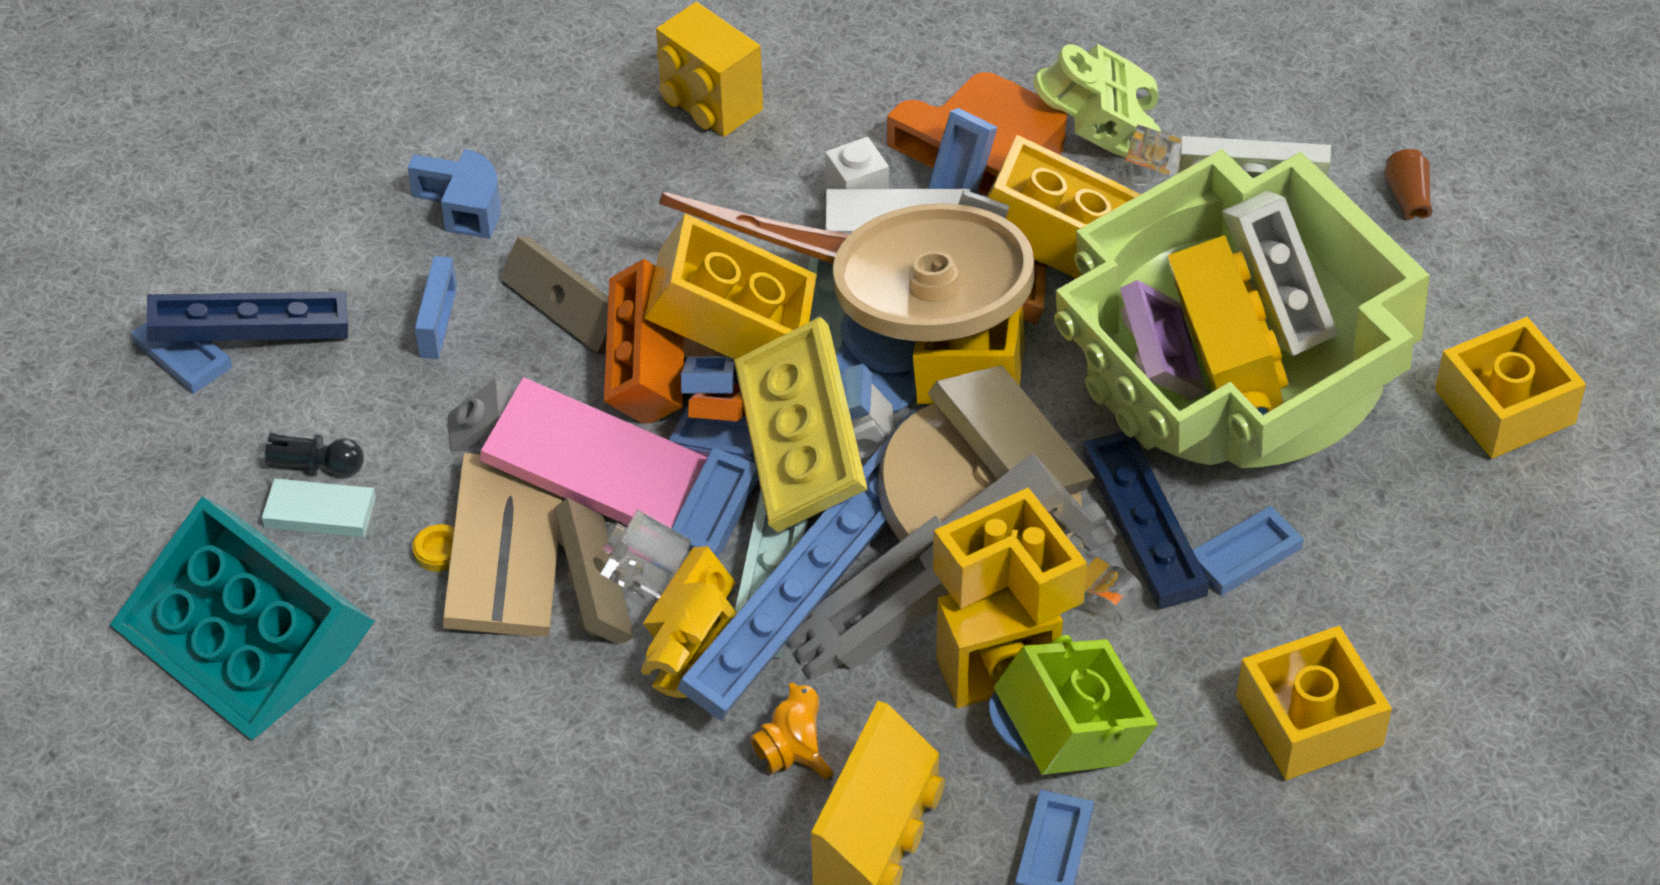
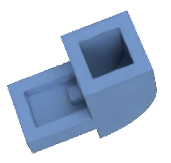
M468 149L463 150L459 162L413 154L407 167L412 197L441 202L446 232L491 239L501 215L497 173L492 163L483 155Z

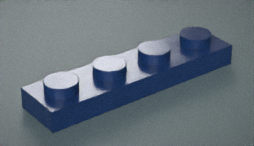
M346 292L147 294L148 342L348 338Z
M1119 432L1084 441L1083 456L1095 477L1094 479L1118 528L1122 532V536L1158 609L1208 596L1209 582L1135 436L1128 437L1124 432Z

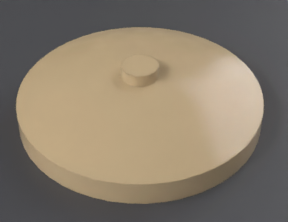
M948 203L909 206L873 218L853 231L844 240L834 258V287L836 297L843 310L854 321L871 331L888 337L910 341L958 339L983 332L998 325L1013 315L1024 304L1034 284L1033 251L1027 237L1018 227L990 211L973 206Z
M931 404L909 416L893 434L880 462L878 493L886 520L901 542L935 515L943 522L997 481V479L936 404ZM1081 491L1070 494L1082 507ZM1050 511V516L1072 542L1075 534Z

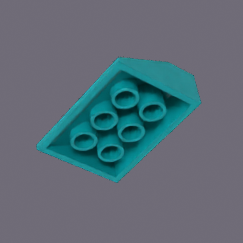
M201 496L112 620L110 626L249 739L254 740L344 665L375 620L237 514Z

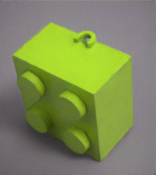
M1062 635L1051 644L1022 646L993 687L1042 775L1116 767L1127 763L1158 725L1108 639L1073 642L1069 635Z

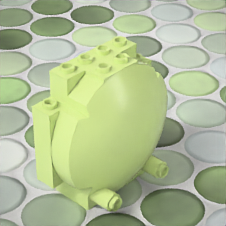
M1221 149L1077 230V254H1075L1074 259L1082 276L1056 290L1057 313L1054 315V320L1062 336L1069 341L1073 339L1085 353L1087 359L1086 388L1095 402L1098 404L1104 403L1112 411L1119 427L1128 437L1135 436L1147 451L1157 447L1177 457L1201 464L1213 465L1229 461L1240 468H1254L1299 460L1335 444L1355 429L1371 412L1382 395L1383 385L1388 384L1397 376L1411 369L1413 344L1422 340L1430 275L1302 152L1252 178ZM1270 191L1286 199L1339 335L1294 356L1280 349L1283 358L1281 362L1289 386L1281 389L1284 403L1265 415H1262L1231 382L1213 392L1190 329L1189 333L1208 393L1189 400L1150 381L1137 367L1135 361V352L1139 350L1134 334L1128 330L1122 318L1121 307L1125 306L1120 287L1139 280L1180 302L1167 255L1224 235L1227 238L1232 254L1238 252L1222 211L1262 192Z

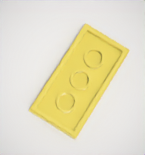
M818 317L734 360L768 525L776 532H780L868 490L829 324L821 317Z

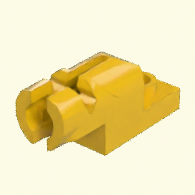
M708 546L692 548L643 622V625L654 639L646 652V659L641 668L642 675H651L653 670L661 669L652 687L674 698H687L686 695L677 690L681 679L737 614L726 599L736 582Z

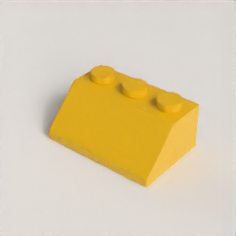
M1016 135L987 198L1009 205L1005 219L1018 227L1027 237L1033 251L1034 261L1047 264L1077 279L1082 275L1074 259L1075 254H1077L1076 231L1141 194Z
M877 700L811 831L813 885H900L903 866L899 865L904 852L915 853L924 831V822L920 821L926 807L935 810L939 804L945 786V778L939 776V752L887 703Z

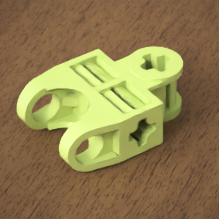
M1098 43L1088 53L1079 46L1068 44L1059 51L1058 60L1049 68H1043L1035 74L1033 84L1036 92L1052 108L1062 110L1074 117L1075 134L1111 153L1125 158L1129 148H1133L1136 157L1137 151H1135V147L1137 144L1131 143L1128 139L1136 133L1138 125L1160 132L1158 137L1156 135L1152 136L1149 133L1143 134V136L1149 135L1153 138V142H1150L1152 146L1147 148H1150L1149 155H1154L1161 135V129L1154 123V119L1143 110H1151L1156 106L1159 99L1158 86L1152 76L1134 63ZM1138 89H1144L1149 92L1144 98H1136Z

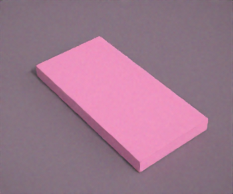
M523 377L482 447L479 461L561 497H568L593 511L648 535L667 541L668 535L708 457Z

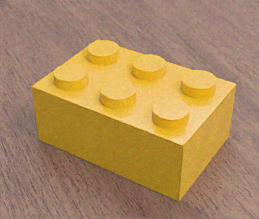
M685 213L659 249L644 319L728 357L737 359L810 321L817 274Z
M1224 235L1167 255L1183 313L1213 392L1231 382L1241 393L1257 391L1266 394L1273 409L1283 404L1281 389L1288 387L1289 383L1281 362L1283 359L1273 330H1268L1265 319H1267L1258 291H1253L1250 284L1251 276L1242 251L1232 254L1227 238Z

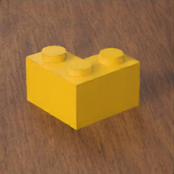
M1029 487L934 530L933 571L960 608L1009 587L1036 625L1084 603L1087 562Z

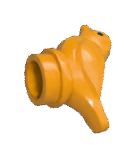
M791 682L788 684L789 695L773 711L771 723L761 725L760 731L750 736L752 747L760 760L767 759L769 764L766 768L770 774H774L782 768L786 771L796 762L812 768L822 778L827 780L834 773L822 759L818 749L816 718L820 708L819 696L812 687L806 685L798 686Z

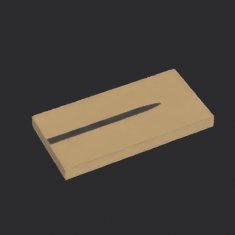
M464 453L443 628L521 636H549L558 548L557 533L559 531L555 507L562 502V497L479 461L480 454Z

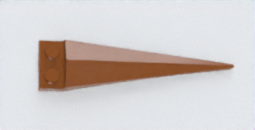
M662 192L659 204L831 264H834V258L841 244L850 235L754 216L668 192ZM1034 261V284L1031 293L1023 304L1024 321L1037 325L1044 309L1047 264Z

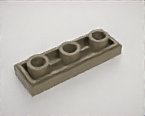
M517 237L499 279L596 353H604L606 351L608 296L530 237Z
M567 497L555 507L560 529L557 537L566 553L570 569L567 572V577L570 585L575 590L580 609L577 614L579 624L592 637L600 636L615 644L628 642L634 637L603 515Z

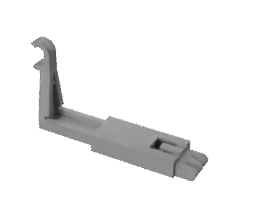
M1032 453L943 522L935 515L824 599L811 613L812 616L788 640V644L791 649L800 647L796 652V657L800 664L813 660L805 668V672L810 680L835 670L843 663L850 669L863 665L936 610L938 597L950 594L933 571L934 530L1028 487L1047 512L1051 511L1091 551L1118 540L1122 532L1113 519L1105 520L1106 515L1097 502L1090 503L1082 508L1046 466ZM873 604L874 610L867 616L863 617L859 614ZM855 617L857 623L847 630L844 625Z

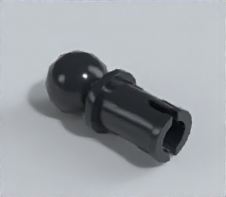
M270 433L267 440L271 444H266L265 449L266 465L310 469L312 475H317L319 466L322 465L326 466L337 477H352L360 471L364 463L362 448L356 441L348 438L336 439L328 446H325L323 436L318 434L311 439Z

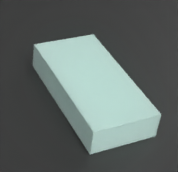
M274 478L262 515L264 528L365 537L376 499L375 490L370 487Z

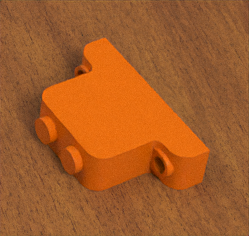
M981 72L973 75L942 106L935 107L919 100H906L898 104L887 115V146L931 168L934 167L950 111L960 108L997 126L998 129L979 188V192L987 196L1016 135L1059 155L1065 149L1067 113L1052 108L1038 94L990 72Z

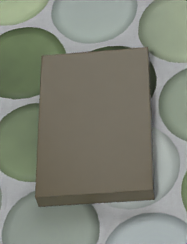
M1002 365L936 381L928 392L930 398L997 480L1032 453L1046 466L1069 494L1085 490L1094 480L1093 474Z

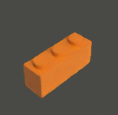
M646 259L640 260L609 278L604 402L641 423H654L683 407L681 372L684 367V336L644 319L656 267Z

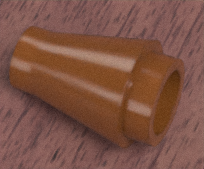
M1403 149L1393 153L1386 160V168L1383 175L1403 210L1405 220L1414 219V216L1419 218L1430 217L1433 210L1431 206L1429 160L1423 157L1422 152L1417 149Z

